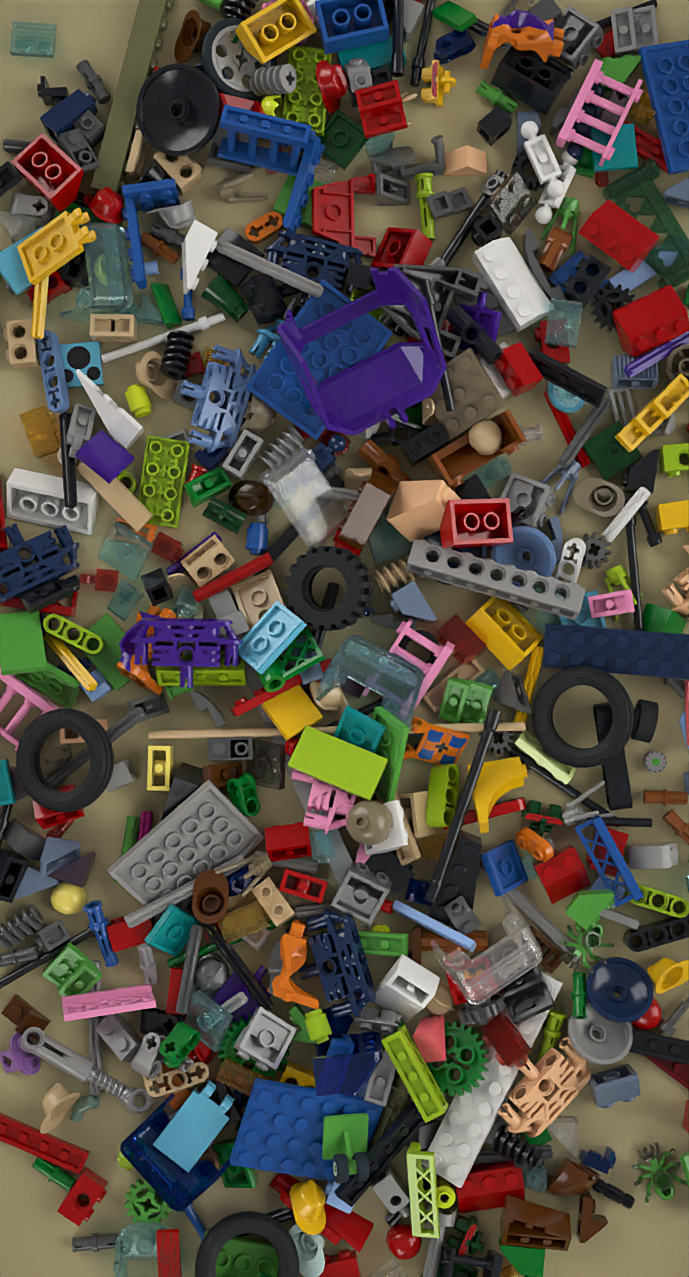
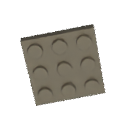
M472 347L446 363L455 411H446L441 382H439L433 395L428 397L434 401V415L450 440L506 405Z

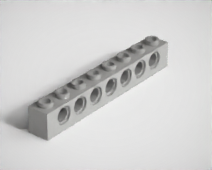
M414 539L405 571L572 620H575L580 613L586 590L576 583H564L555 577L537 575L536 572L531 570H519L513 565L495 563L490 558H478L469 552H457L452 550V548L442 549V546L433 545L424 539ZM426 557H434L436 562H430ZM448 563H455L458 568H451ZM469 569H476L479 574H472ZM490 575H497L500 580L495 581ZM512 581L519 582L521 587L514 586ZM533 587L540 588L543 593H537ZM555 593L561 594L564 599H558Z

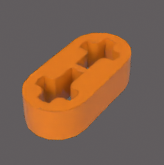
M271 211L249 223L245 228V236L248 242L259 244L281 231L283 228L282 216L278 212ZM271 218H273L274 221L278 220L276 227H274L273 225H269ZM252 229H254L255 231H259L258 237H255L254 235L250 236Z

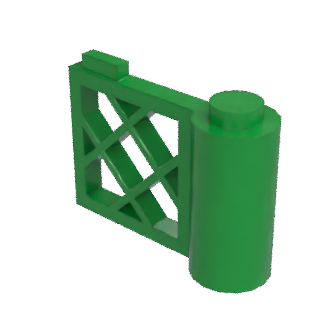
M307 626L287 646L288 649L285 655L280 654L262 675L256 671L267 692L280 690L286 680L325 659ZM305 634L308 636L305 644L296 643L299 637ZM293 648L302 649L299 657L290 656ZM307 650L317 653L316 656L310 659L304 658ZM287 662H296L295 667L286 672Z

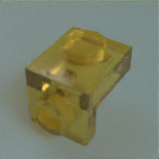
M642 92L638 103L633 102L628 115L639 123L648 124L656 113L652 110L648 93Z

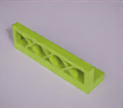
M183 651L180 652L181 657L184 659L193 657V654L184 656ZM221 651L220 667L193 666L194 686H246V661L238 655V659H241V664L232 666L230 663V666H225V651ZM156 666L159 686H179L180 666Z
M403 1025L395 1033L383 1038L381 1042L422 1118L427 1123L444 1114L449 1105L406 1026Z
M411 1142L406 1155L412 1236L439 1239L440 1225L435 1152L421 1151L419 1142ZM421 1159L429 1160V1167L426 1170L422 1168ZM423 1177L431 1184L427 1191L423 1188ZM424 1199L432 1204V1208L429 1211L425 1210ZM425 1219L434 1225V1230L424 1229L426 1225Z

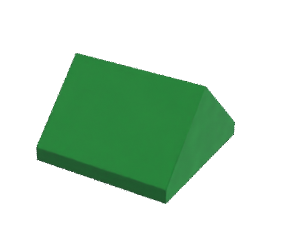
M647 603L642 613L644 629L641 630L682 633L687 620L672 610Z
M236 1137L214 1143L212 1146L214 1152L219 1157V1169L225 1188L256 1187L258 1180L256 1169L230 1165L229 1159Z

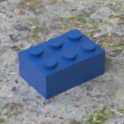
M382 0L315 1V14L325 54L388 41L389 26Z

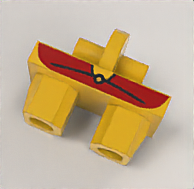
M439 60L432 61V66L422 68V80L424 83L431 82V87L422 88L421 99L424 103H435L437 107H443L444 94H450V88L456 86V79L450 77V71H444V68L439 66Z

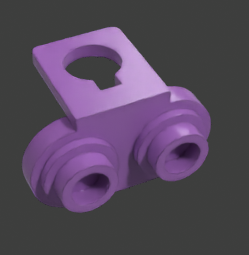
M15 1033L9 1041L10 1049L0 1052V1062L5 1073H11L20 1070L24 1075H34L40 1069V1058L33 1053H27L22 1050L20 1039L23 1034ZM27 1036V1042L30 1045H34L31 1038ZM5 1056L11 1059V1066L7 1064Z

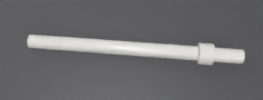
M223 312L208 318L204 316L198 318V321L103 354L101 358L103 363H107L166 342L167 335L172 331L180 330L189 333L200 329L204 331L210 329L212 325L226 321Z

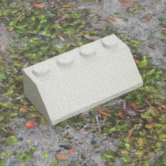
M510 237L493 240L474 252L472 261L480 274L484 275L485 282L517 333L555 310Z
M14 468L7 481V518L54 528L60 527V529L61 526L66 525L69 531L92 535L100 493L91 484L76 481L78 505L74 509L66 508L64 505L63 478Z

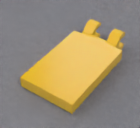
M76 208L72 213L64 211L17 246L31 284L37 285L83 252V244L91 243L97 239L94 230L89 232L87 226L79 228V225L90 221L88 212L82 214L81 208Z

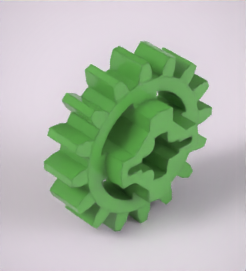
M146 1176L144 1182L140 1178L137 1179L136 1186L131 1184L130 1192H127L125 1195L128 1201L125 1202L124 1207L130 1208L126 1215L134 1216L133 1223L137 1220L141 1221L140 1227L148 1223L149 1228H152L153 1222H156L158 1226L161 1225V1218L167 1220L168 1212H171L173 1207L170 1203L173 1202L174 1198L173 1196H168L171 1189L164 1188L165 1181H162L160 1184L157 1183L158 1177L156 1176L153 1181H150L149 1176ZM149 1188L144 1192L140 1191L142 1189ZM147 1199L151 1200V1205L146 1204Z

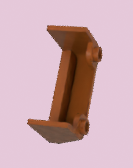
M509 409L490 419L499 426L503 439L500 449L492 455L479 454L470 445L468 432L425 458L439 480H443L451 489H454L463 483L461 479L500 454L505 452L507 455L512 454L519 449L518 444L527 441Z

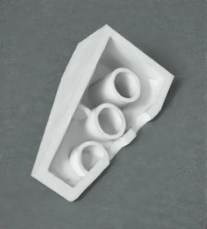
M78 369L76 374L113 440L128 450L145 432L143 427L122 407L119 408L112 398L103 393L94 382Z

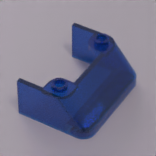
M371 1031L349 1034L355 1045L353 1053L326 1056L332 1037L340 1039L341 1035L329 1036L330 1040L321 1044L315 1043L316 1057H313L316 1096L345 1093V1096L358 1095L383 1059L380 1032Z
M171 1093L123 1140L120 1150L123 1156L174 1211L180 1212L186 1209L221 1177L229 1167L230 1161L229 1159L226 1160L217 1169L210 1161L200 1160L188 1173L153 1146L155 1140L170 1122L168 1114L163 1109L175 1097Z

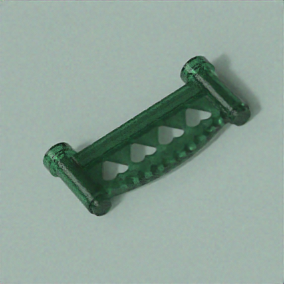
M648 158L641 162V166L605 186L602 193L606 200H614L617 206L635 219L638 215L656 216L650 230L654 233L667 234L662 246L658 249L653 247L644 261L660 276V280L657 281L659 288L668 284L675 288L689 280V239L653 181L660 177V172L654 160ZM627 197H645L638 212L630 210V205L625 201ZM659 252H678L672 266L666 267L663 264V259L659 257Z

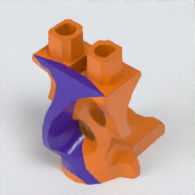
M515 9L509 15L495 13L489 24L479 68L487 69L494 52L504 43H510L519 51H536L543 62L547 61L548 55L560 57L564 42H562L564 29L554 27L553 19L543 21L535 14Z
M151 604L146 613L140 611L137 613L136 624L122 638L119 644L122 655L116 668L121 675L132 680L143 690H149L160 696L163 687L159 686L150 677L147 665H142V656L140 665L134 664L135 643L130 641L143 625L140 622L141 619L176 618L177 615L168 608L161 610L159 607H153ZM153 626L149 627L147 635L154 634ZM148 643L149 660L152 658V643Z

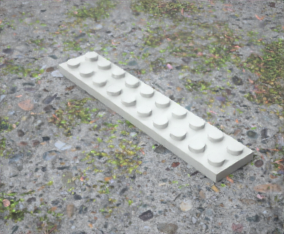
M541 972L553 1001H555L563 983ZM505 1003L506 1008L498 1013L497 1018L493 1019L483 1041L487 1042L483 1049L490 1051L484 1055L486 1059L490 1060L489 1063H484V1067L489 1069V1072L481 1073L485 1080H477L479 1088L471 1085L472 1093H467L465 1090L464 1096H459L456 1093L427 1151L435 1152L436 1174L455 1186L462 1188L498 1115V1110L502 1107L501 1105L504 1103L520 1071L516 1067V1062L519 1060L523 1065L520 1057L528 1055L550 1009L515 1025ZM423 1159L422 1165L428 1168L429 1160Z

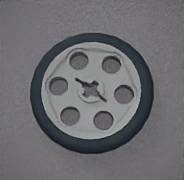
M239 18L221 20L210 28L202 45V61L207 76L222 94L253 101L261 98L253 93L251 87H245L242 84V76L247 77L250 81L251 76L256 72L255 63L261 64L264 68L277 66L276 57L262 64L246 51L235 32L239 24L245 20ZM229 33H234L237 36V44L230 41ZM217 46L224 50L225 56L223 58L216 54ZM239 55L240 60L243 62L242 64H239V60L236 58ZM223 68L230 71L231 79L228 80L223 77Z

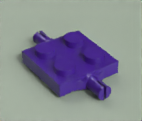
M479 292L477 305L460 304V306L480 326L484 327L487 334L496 342L502 312L486 307L488 293ZM474 329L471 332L472 340L476 339L478 333L476 329ZM454 330V335L462 337L456 330ZM461 339L458 349L464 352L472 346Z
M261 965L254 974V977L267 995L271 997L272 994L267 992L268 988L261 981L268 972V969H264L265 966ZM235 972L231 974L211 1000V1003L219 1007L239 992H244L248 1000L244 1005L215 1024L221 1031L229 1021L234 1020L240 1023L241 1015L245 1020H248L249 1013L253 1016L256 1008L259 1007Z

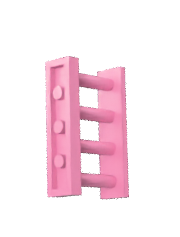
M595 59L555 145L563 148L566 141H573L601 154L602 157L598 165L603 166L605 160L610 161L616 149L612 145L633 101L638 103L643 90L640 89L643 80L639 79L635 88L629 87L603 75L604 72L600 71L603 62ZM594 83L597 85L599 83L629 96L630 99L626 107L624 108L594 94V91L591 90ZM591 102L621 116L617 126L614 127L586 114L585 110L582 109L584 103L589 104ZM581 121L611 135L607 147L576 133V130L573 129L575 122L580 123Z
M411 617L407 623L402 621L396 631L399 634L374 676L368 675L362 685L365 688L362 695L365 697L369 690L372 689L399 706V710L402 711L399 718L405 722L409 720L455 647L449 641H447L445 646L441 644L438 646L411 629L410 625L414 620ZM406 635L433 652V656L437 657L434 663L427 664L398 646L403 636ZM394 653L423 671L422 674L425 677L422 682L418 680L415 682L388 665L387 662L391 655ZM381 671L410 688V692L414 693L411 699L408 700L406 698L404 700L375 682Z
M0 668V680L8 684L6 686L7 690L0 698V713L14 694L20 693L25 697L23 700L24 704L6 728L0 725V734L13 743L17 751L20 739L12 733L29 710L37 706L43 710L41 714L59 708L23 681L16 678L15 675H1Z

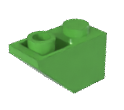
M627 54L621 58H602L599 60L603 62L600 71L604 72L603 75L625 84L637 69L641 61V55ZM600 84L603 88V94L612 93L613 89Z
M612 889L579 891L565 907V913L587 930L589 926L594 927L601 918L599 914L603 909L608 910L614 904L615 899L613 898L615 893Z

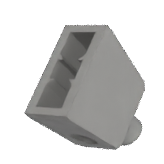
M389 1163L371 1186L391 1214L398 1211L405 1218L411 1214L409 1191L391 1163Z

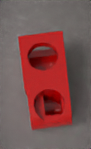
M58 270L49 275L47 304L62 293L66 294L72 290L68 282L61 278L62 273ZM35 285L31 286L26 292L32 303L34 301Z

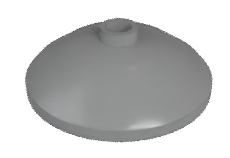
M588 999L586 1000V1019H574L572 1017L573 1011L571 1012L568 1019V1036L572 1046L581 1057L593 1064L611 1065L627 1055L633 1041L631 1023H616L605 1019L594 1010ZM592 1032L597 1034L598 1039L593 1037Z

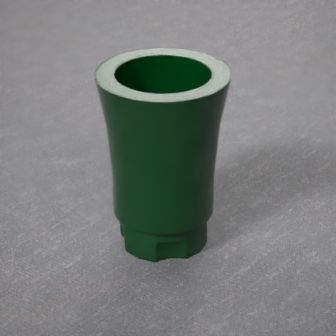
M222 274L217 275L201 295L202 298L215 305L235 322H239L250 309L245 299L232 288Z

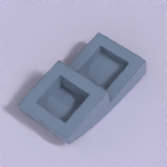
M555 516L549 518L547 524L553 538L551 543L555 550L557 564L560 562L562 555V531L559 518Z

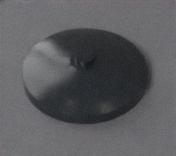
M175 63L163 66L148 77L140 90L136 106L138 125L146 141L158 151L177 157L194 154L203 149L212 140L218 129L221 119V101L217 88L204 72L191 65Z

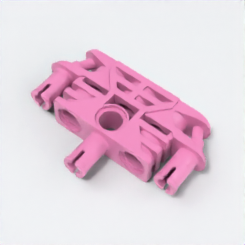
M293 769L291 780L312 783L307 811L311 812L312 809H315V813L319 814V811H323V815L328 816L306 812L303 826L325 830L324 835L328 834L330 830L338 829L342 826H346L347 829V816L354 806L356 796ZM331 796L335 797L332 808L329 807ZM336 814L345 816V819L334 820Z

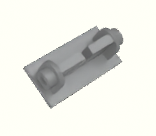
M367 1007L362 1009L358 1018L354 1017V1021L360 1030L366 1032L379 1030L387 1035L395 1033L399 1028L397 1023L402 1021V1015L398 1014L397 1011L382 1010L380 1018L378 1017V1009Z

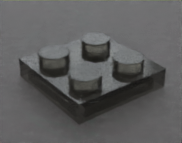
M511 171L485 202V205L492 215L500 221L503 230L507 234L512 235L538 201L518 172Z
M253 739V759L246 760V773H250L254 777L256 785L276 790L285 789V745Z

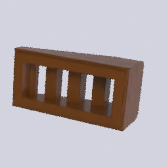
M529 926L521 935L523 948L551 974L566 958L532 926ZM542 941L541 945L535 951H532ZM548 947L549 949L547 950V952L540 958L539 956ZM553 953L556 954L548 964L545 963Z

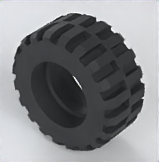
M319 546L316 549L311 548L307 550L305 555L301 554L296 558L297 563L290 566L289 571H291V575L286 576L285 579L289 586L288 589H284L285 596L290 598L287 604L289 608L294 609L293 613L307 626H311L319 631L341 630L347 626L357 623L356 620L358 618H362L365 615V608L371 604L369 596L373 595V588H370V582H373L372 576L367 574V565L361 563V558L358 555L352 554L350 550L344 548ZM324 568L339 570L344 576L347 585L344 601L339 607L331 610L321 608L314 600L312 594L313 580L317 573Z

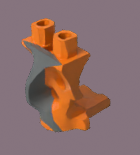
M294 918L291 929H286L271 950L268 962L270 983L267 992L282 998L284 1001H292L318 1009L319 1001L317 995L300 989L290 978L304 964L307 958L308 935L304 934L306 922Z

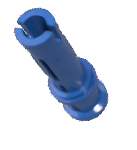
M91 901L83 906V912L87 913L90 922L88 924L89 929L95 933L105 966L113 967L119 963L116 952L113 953L106 929L108 919L104 917L101 908L103 906L102 901Z

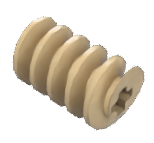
M409 555L405 557L406 563L402 559H398V566L391 562L390 570L383 566L382 574L378 570L374 571L376 584L383 597L385 589L390 594L392 593L393 585L399 590V582H402L405 586L408 584V578L416 582V574L405 571Z

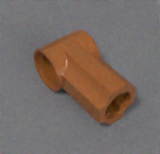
M553 226L545 243L546 246L538 260L543 271L553 273L562 253H565L573 237L572 234Z

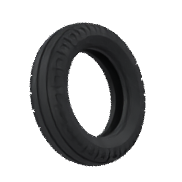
M591 666L569 667L552 675L539 689L532 708V725L536 738L542 748L560 763L577 768L599 766L617 756L627 744L634 724L633 705L624 686L608 672ZM586 685L597 689L607 698L612 709L613 721L608 735L602 742L591 748H578L566 743L558 735L554 727L553 709L555 703L562 693L574 686Z
M69 708L48 711L37 717L26 728L20 738L16 752L17 774L26 793L42 807L57 812H72L83 809L96 801L110 782L114 768V752L111 740L102 725L87 713ZM63 728L70 729L79 734L87 744L90 753V768L87 777L79 787L70 792H63L52 787L43 776L40 766V753L44 742L52 733Z
M254 1211L234 1213L218 1221L203 1238L195 1261V1277H216V1261L222 1247L231 1238L239 1234L255 1233L265 1237L273 1245L279 1264L277 1277H298L299 1275L297 1248L287 1229L276 1219Z

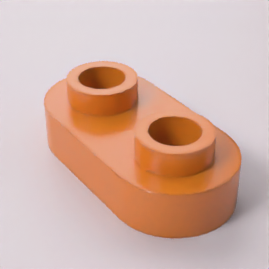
M524 827L516 833L517 845L533 855L535 859L546 862L554 856L550 843L531 829Z

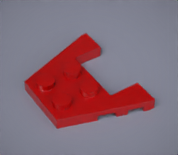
M370 173L366 176L354 177L350 180L314 187L311 190L312 234L331 242L357 248L363 252V256L374 259L376 257V237L355 235L354 193L373 195L375 193V174Z

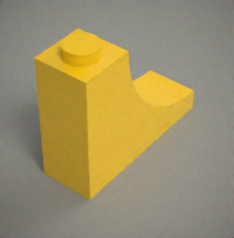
M520 757L484 762L472 796L480 834L489 832L488 819L496 801L508 791L524 786L527 770L525 764L521 765ZM467 765V772H468V773H469V770H470L471 765Z

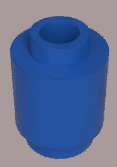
M249 524L245 548L250 550L249 554L263 555V551H267L269 532L267 524Z

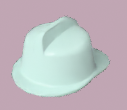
M297 1224L292 1226L289 1234L297 1248L299 1272L305 1277L320 1276L325 1266L322 1250L325 1242L324 1236L321 1233L309 1235L301 1231Z

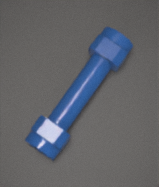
M181 267L180 278L183 281V268ZM190 289L187 295L183 293L184 307L181 308L183 321L195 320V308L192 307V290Z

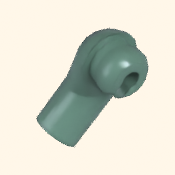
M93 1095L79 1098L76 1101L70 1119L75 1122H81L84 1111L91 1108L96 1109L99 1106V1098Z

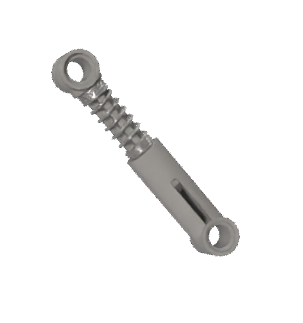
M30 1027L21 1036L20 1046L22 1050L27 1053H33L81 1082L87 1081L88 1083L90 1081V1084L94 1083L95 1087H101L100 1090H106V1093H111V1096H116V1099L124 1103L130 1113L140 1114L149 1108L151 1096L145 1089L131 1088L128 1085H123V1082H118V1079L114 1080L113 1076H108V1073L104 1074L102 1070H97V1066H94L93 1061L44 1034L40 1028ZM35 1035L38 1039V1044L30 1045L27 1042V1036ZM135 1096H140L143 1099L142 1107H137L134 1104L133 1099Z

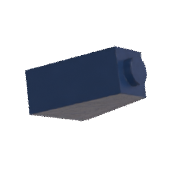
M77 89L43 114L40 120L48 136L58 143L59 134L75 129L73 124L87 110L95 115L98 110L93 96L88 92L84 94L81 90Z

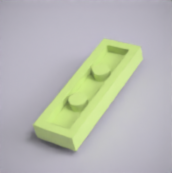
M528 730L522 731L514 744L523 753L531 756L539 766L551 772L554 778L567 785L576 769L552 758L542 748L537 738Z

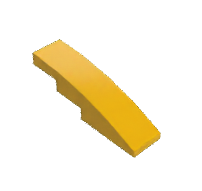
M680 373L615 436L617 441L629 453L633 451L646 436L650 435L689 397V381Z

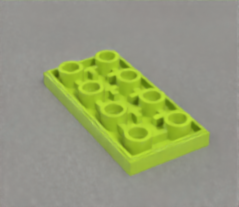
M294 45L289 48L288 64L292 65L295 69L297 82L293 92L284 94L282 119L311 125V130L316 131L315 136L324 137L327 110L323 103L315 71L319 61L325 60L331 64L332 53L325 54L323 48Z
M147 435L138 500L153 515L147 524L178 528L184 483L191 447L188 441Z
M306 725L289 760L288 767L370 801L386 768L388 759Z

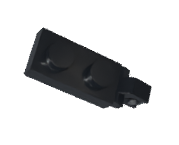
M76 575L66 579L54 578L21 593L19 601L32 614L78 591L81 588L80 579Z

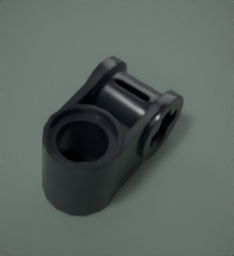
M157 1008L142 1009L140 1033L148 1034L153 1032L169 1035L174 1028L172 1023L184 1022V1017L179 1014L166 1013V1010Z

